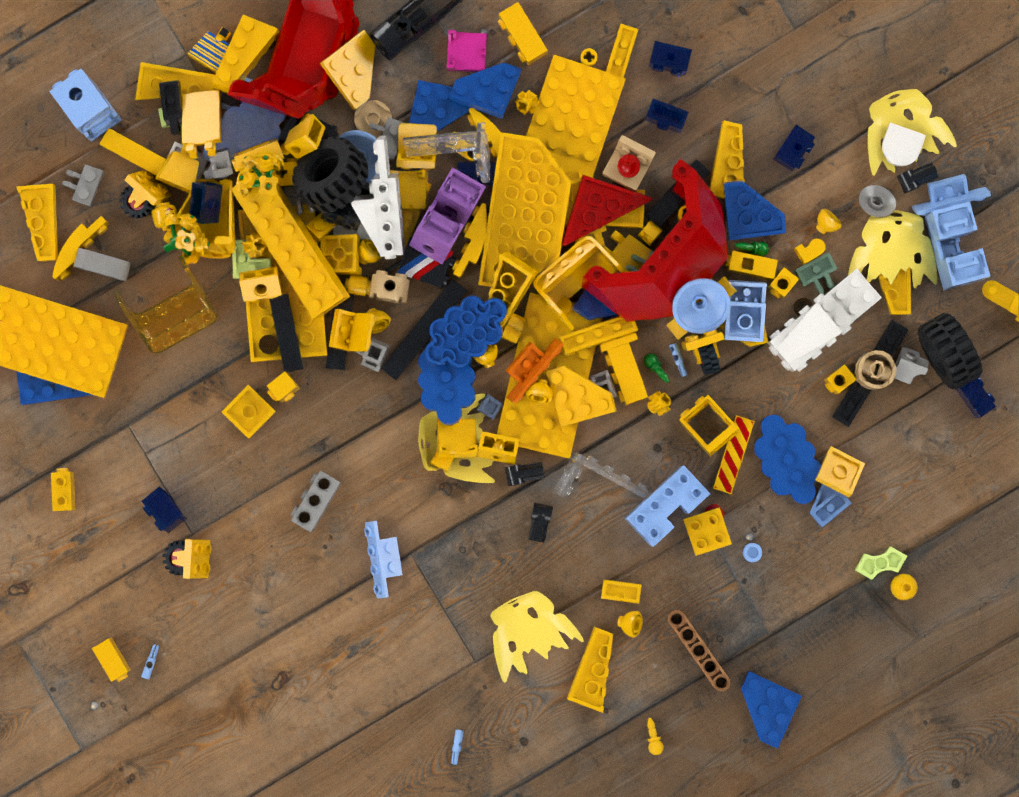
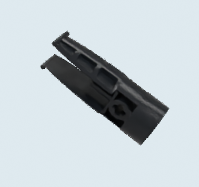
M410 0L369 33V37L379 52L387 60L391 61L435 26L459 2L462 3L463 0H452L417 29L415 26L427 17L424 9L420 7L408 18L406 15L425 0ZM398 16H400V19L396 20L394 26L392 27L390 23L393 20H395ZM399 27L402 29L405 27V32L403 30L398 31ZM411 31L414 36L404 43L403 40L409 37Z

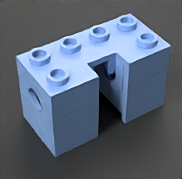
M82 69L73 70L69 73L66 80L55 83L52 86L53 89L49 91L76 129L91 142L104 134L108 128L111 129L122 121L96 83Z
M970 202L935 210L924 217L943 291L976 283L990 277L983 248L968 253L960 251L958 243L960 238L978 230Z
M682 465L624 519L649 546L654 547L674 528L667 519L673 511L680 507L685 514H689L710 493Z

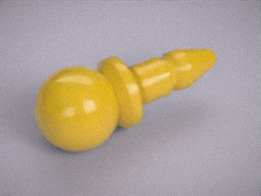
M648 718L647 726L649 736L651 737L647 739L650 742L648 749L651 754L659 755L663 752L664 745L660 741L661 736L657 737L655 723L652 718Z

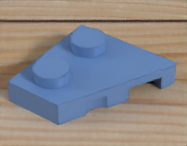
M822 484L809 514L823 528L852 503L845 495Z

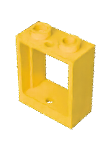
M274 138L233 154L234 159L231 161L235 172H243V169L240 170L243 166L242 161L244 157L249 155L254 157L258 154L257 158H260L263 154H277L281 156V159L285 158L277 139Z
M709 395L706 397L701 396L691 410L688 408L680 415V424L710 457L739 433V428ZM709 405L728 428L707 445L688 422Z

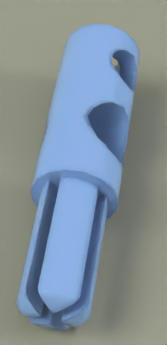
M678 344L669 345L681 377L686 376L687 371Z
M153 645L141 675L145 679H150L159 650L158 645ZM148 662H152L153 666L151 668L147 666Z
M455 729L451 764L454 765L458 763L464 734L463 730Z

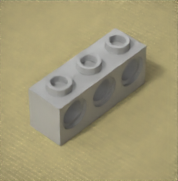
M323 471L313 475L310 481L312 486L309 490L305 489L300 498L303 500L299 507L295 506L291 513L293 517L291 521L309 532L314 531L342 483ZM324 478L330 482L329 487L325 490L321 489L319 485L320 481ZM313 495H317L320 498V503L317 506L310 504V498ZM303 512H308L310 515V520L307 523H303L300 520V515Z

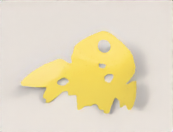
M917 89L892 92L872 103L869 108L871 118L874 121L868 128V156L873 176H875L882 161L888 170L895 173V166L887 161L881 147V139H884L889 123L926 135L921 151L925 149L928 152L939 154L932 135L939 138L944 145L948 142L953 147H957L955 138L944 120L937 116L929 118L932 112V105ZM900 94L894 99H889L892 95ZM896 102L895 106H890L891 103ZM905 109H910L913 114V120H908L904 116Z
M894 210L893 213H899L902 215L901 217L889 215L879 218L870 216L862 231V238L867 246H859L855 249L848 275L856 269L861 273L863 268L869 263L866 280L871 282L872 279H876L882 274L883 277L888 278L891 285L900 269L907 271L910 267L912 269L914 289L921 284L923 274L936 285L937 267L935 255L929 237L922 234L924 230L923 218L920 215ZM895 221H902V223L897 225ZM884 231H889L891 234L887 243H882ZM916 253L921 255L920 264L914 262V255Z
M476 394L474 403L469 407L462 408L463 419H476L477 444L480 442L482 429L478 426L483 422V418L486 415L483 413L467 414L479 406L478 401L484 398L485 394ZM432 411L422 417L419 425V449L424 468L427 471L440 469L430 464L437 450L436 430L438 416L436 411ZM421 438H422V440H423V445H424V448H423V449H422V447H421ZM426 442L430 443L429 448H427ZM480 457L454 458L448 472L443 470L445 475L463 481L477 483L495 482L492 477L482 470V468L491 466L494 460ZM462 459L469 460L471 465L465 467L459 465V462Z
M532 591L513 598L492 611L490 615L494 624L498 625L497 630L493 634V645L497 667L504 683L507 681L512 665L520 673L527 674V668L522 655L523 651L529 654L530 650L534 649L545 659H548V651L551 650V645L557 648L569 649L559 631L565 633L572 640L575 637L579 641L584 642L583 637L572 622L564 614L554 615L553 603L538 591ZM516 603H519V605H518L517 607H513V606H512V605H514V604H516ZM533 607L537 612L538 618L531 617L528 614V608ZM510 641H514L517 647L513 653L509 650L508 643Z

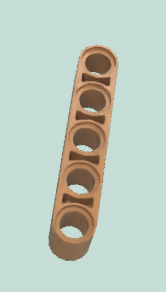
M680 610L670 611L667 615L669 625L711 685L718 691H726L730 686L729 677L692 624ZM675 613L681 615V621L678 624H674L671 621V617ZM686 629L692 631V637L688 640H685L682 636L683 631ZM701 645L703 647L701 655L694 654L693 649L695 646ZM706 662H714L715 667L712 671L705 670ZM717 678H725L726 683L723 687L716 686Z

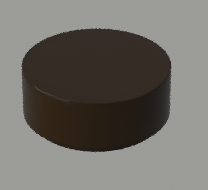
M800 298L794 303V312L800 316L799 311L805 306L811 307L813 304L807 298Z
M265 335L259 341V348L265 354H273L279 347L278 340L272 335Z

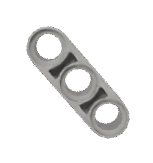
M78 248L73 267L121 281H127L131 262Z

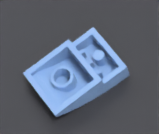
M728 280L737 292L729 298L730 311L725 320L724 339L763 342L767 283Z

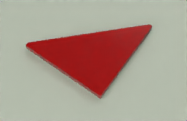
M582 175L561 246L564 247L652 201V197Z

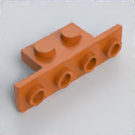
M554 338L545 351L542 352L529 341L505 370L518 382L506 398L514 404L520 401L527 389L536 383L537 377L541 372L549 367L550 361L559 355L564 344Z

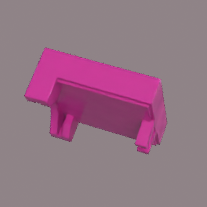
M449 30L447 71L479 72L484 70L487 33H467Z

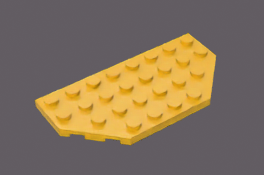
M501 132L478 285L492 287L500 254L506 251L538 271V274L548 268L561 255L572 182L540 138Z

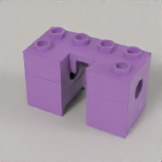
M452 167L435 200L429 206L418 225L409 246L443 264L486 186Z

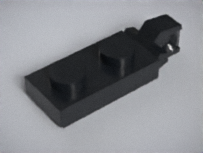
M175 80L159 83L163 119L166 122V126H170L171 134L180 135V124H182L180 82Z

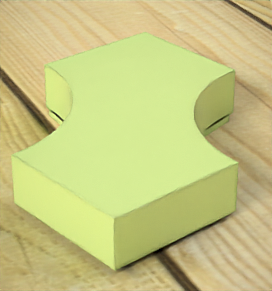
M889 546L884 553L877 556L863 554L855 571L871 580L878 573L885 570H892L898 573L907 555Z

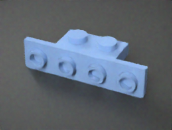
M962 174L927 183L930 201L914 205L912 210L917 215L925 216L935 210L970 201L985 200L986 197L991 196V192L986 187L968 191L966 175Z
M377 521L366 522L364 533L368 541L367 551L371 560L370 570L374 579V593L377 599L389 597L386 578L403 575L397 537L380 540Z

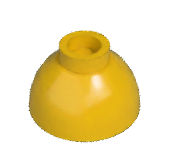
M821 209L817 218V230L822 234L839 230L842 227L840 220L829 210Z
M370 239L361 240L359 244V262L366 265L367 263L379 261L382 257H380V253L373 241Z
M371 308L367 311V313L374 314L375 323L372 334L382 332L389 326L391 318L386 312L376 308Z
M488 345L487 352L484 355L473 358L479 364L484 365V368L494 366V361L498 355L497 345Z
M538 379L526 392V397L536 404H548L553 398L548 382L543 379Z
M909 574L895 576L890 586L892 594L899 600L913 598L918 589L916 580Z
M630 611L624 616H619L617 624L627 636L635 638L641 631L643 619L639 611Z

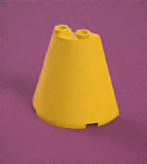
M213 178L198 179L193 192L189 193L177 213V217L183 214L187 215V213L193 215L201 228L200 236L204 233L205 238H208L210 243L209 249L205 251L204 255L200 252V257L222 259L230 257L231 253L234 254L235 252L234 194L231 191V188L234 187V182L230 179H223L220 182ZM181 224L178 229H175L176 235L177 232L181 230V228L183 227ZM167 230L163 238L169 243L171 242L170 238H172L171 230Z

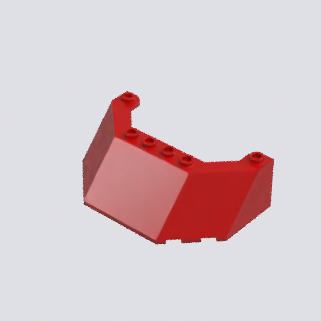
M290 0L267 72L249 83L243 80H234L230 85L228 96L241 102L296 119L304 116V113L319 107L327 99L337 96L338 88L320 63L357 34L360 23L353 11V0Z
M681 158L672 170L671 178L676 181V186L672 191L685 200L686 213L639 271L610 274L601 266H593L583 276L582 287L626 322L674 317L672 303L677 291L684 284L692 280L711 279L728 259L722 204L697 171Z

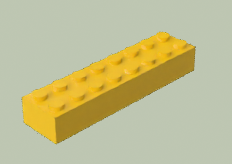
M258 169L262 175L265 174L264 171ZM254 172L255 180L258 181L259 177ZM278 183L276 184L277 194L275 196L266 193L261 195L258 192L259 187H253L251 193L244 197L237 192L235 185L231 188V191L313 319L320 318L350 297Z

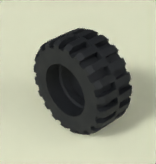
M328 137L327 140L321 139L318 149L298 159L297 166L293 169V188L313 210L334 212L338 208L342 209L346 207V204L352 203L356 195L359 196L362 192L361 189L366 184L365 179L368 178V163L349 140L342 137Z
M942 313L920 325L917 335L919 336L918 339L932 368H934L936 374L948 388L959 389L981 376L983 367L977 350L966 331L954 316L949 313Z

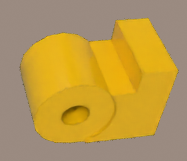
M649 221L637 236L651 246L663 230L652 221Z
M813 239L806 248H804L803 244H800L793 250L801 263L805 265L820 256L825 251L826 245L821 239Z
M513 313L503 330L502 338L517 344L526 318Z

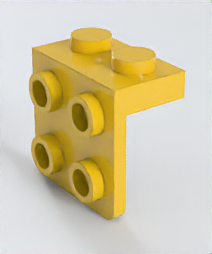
M399 124L396 167H401L404 170L420 168L421 170L428 171L435 169L436 125Z
M335 309L329 347L345 351L367 352L371 345V333L375 323L374 314L353 313Z

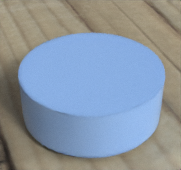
M749 543L744 546L742 554L745 560L756 562L762 556V549L756 543Z

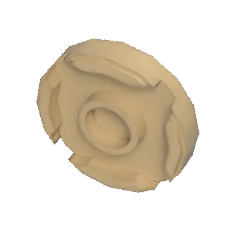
M370 100L357 108L354 114V123L357 130L367 132L378 138L381 136L382 131L369 127L370 123L384 127L387 117L392 118V115L384 103L378 100Z

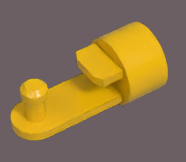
M987 281L982 287L983 295L1015 314V320L1019 322V294L997 281Z

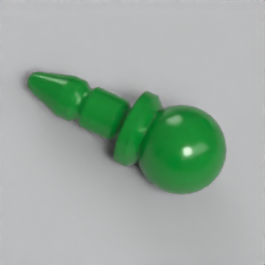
M753 241L751 244L743 242L735 244L736 248L750 251L752 255L756 254L763 257L769 252V246L762 241L758 243Z
M653 353L645 355L643 359L644 365L650 368L651 372H655L660 376L661 380L668 383L669 378L661 368L662 363L658 362V357Z

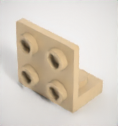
M622 135L602 175L636 192L656 152ZM626 154L634 155L640 161V170L632 178L623 177L617 168L619 159Z

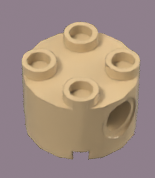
M377 270L376 274H372L369 298H374L375 295L376 300L399 303V300H402L401 303L406 304L410 280L407 279L405 274L396 273L395 276H390L386 271ZM392 283L395 289L387 291L384 285Z
M875 350L863 354L855 364L854 373L856 381L861 386L870 390H877L893 382L897 367L889 354L884 351Z

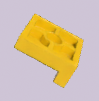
M390 170V174L398 173L401 209L428 210V172L426 170Z
M358 234L328 235L321 239L320 250L336 275H362V268L359 266L360 236Z
M461 417L460 421L454 425H445L437 419L438 458H476L478 453L476 419H463Z

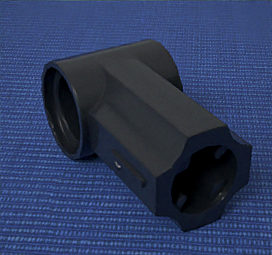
M929 163L915 170L911 169L897 175V178L905 194L919 188L922 184L938 178V174L933 163Z
M542 462L505 467L508 486L545 478Z
M534 502L528 540L544 543L553 506Z

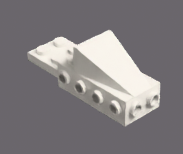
M387 135L379 136L375 143H373L374 155H378L375 171L379 175H375L369 183L370 195L356 196L351 205L380 253V257L385 256V259H394L396 255L404 254L405 239L398 173L390 174Z
M856 269L827 294L821 293L814 299L815 304L811 307L807 305L799 311L800 316L797 319L792 317L784 324L786 326L785 329L781 332L777 330L769 336L772 340L769 341L770 347L768 348L774 356H779L782 360L781 364L787 371L794 372L798 370L800 372L808 365L806 363L807 360L811 357L813 360L822 353L820 349L825 345L830 347L837 341L836 336L847 333L852 328L850 324L882 297L860 271Z

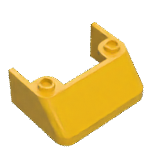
M586 236L578 241L539 274L533 282L537 292L571 331L575 328L566 317L573 309V304L569 298L582 288L583 276L593 266H601L610 274L624 273L620 264L591 236Z

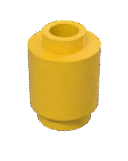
M350 275V278H346L345 289H348L349 294L366 297V295H369L371 280L368 277Z

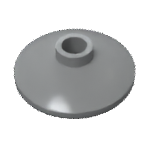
M877 185L867 186L859 194L861 208L871 216L887 217L896 208L895 197L884 187Z

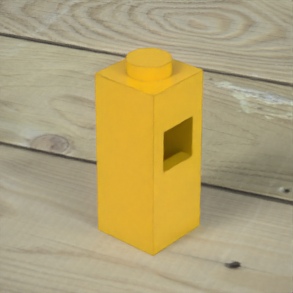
M732 251L725 261V266H728V272L772 281L775 277L778 260Z

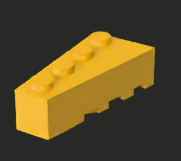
M243 14L212 81L214 89L228 95L230 85L234 80L244 81L249 72L258 64L257 62L267 53L273 42L278 39V28Z
M507 251L500 254L499 264L495 271L494 281L488 300L491 298L501 299L507 306V315L500 322L503 330L538 274V271Z

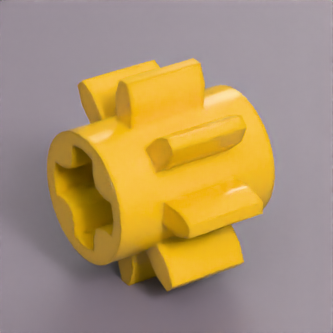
M530 90L526 93L521 91L517 95L518 98L514 101L517 110L524 113V115L528 112L533 114L536 111V107L540 104L537 95L530 92Z
M259 234L247 235V240L242 242L243 253H248L249 258L263 256L262 251L267 249V247H265L262 238H259Z
M657 391L648 397L650 401H648L647 406L651 413H658L661 416L670 410L668 406L671 405V399L666 393L661 394L660 391Z

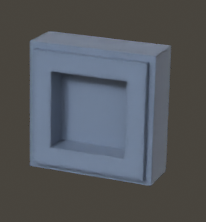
M486 393L476 410L494 420L503 403Z

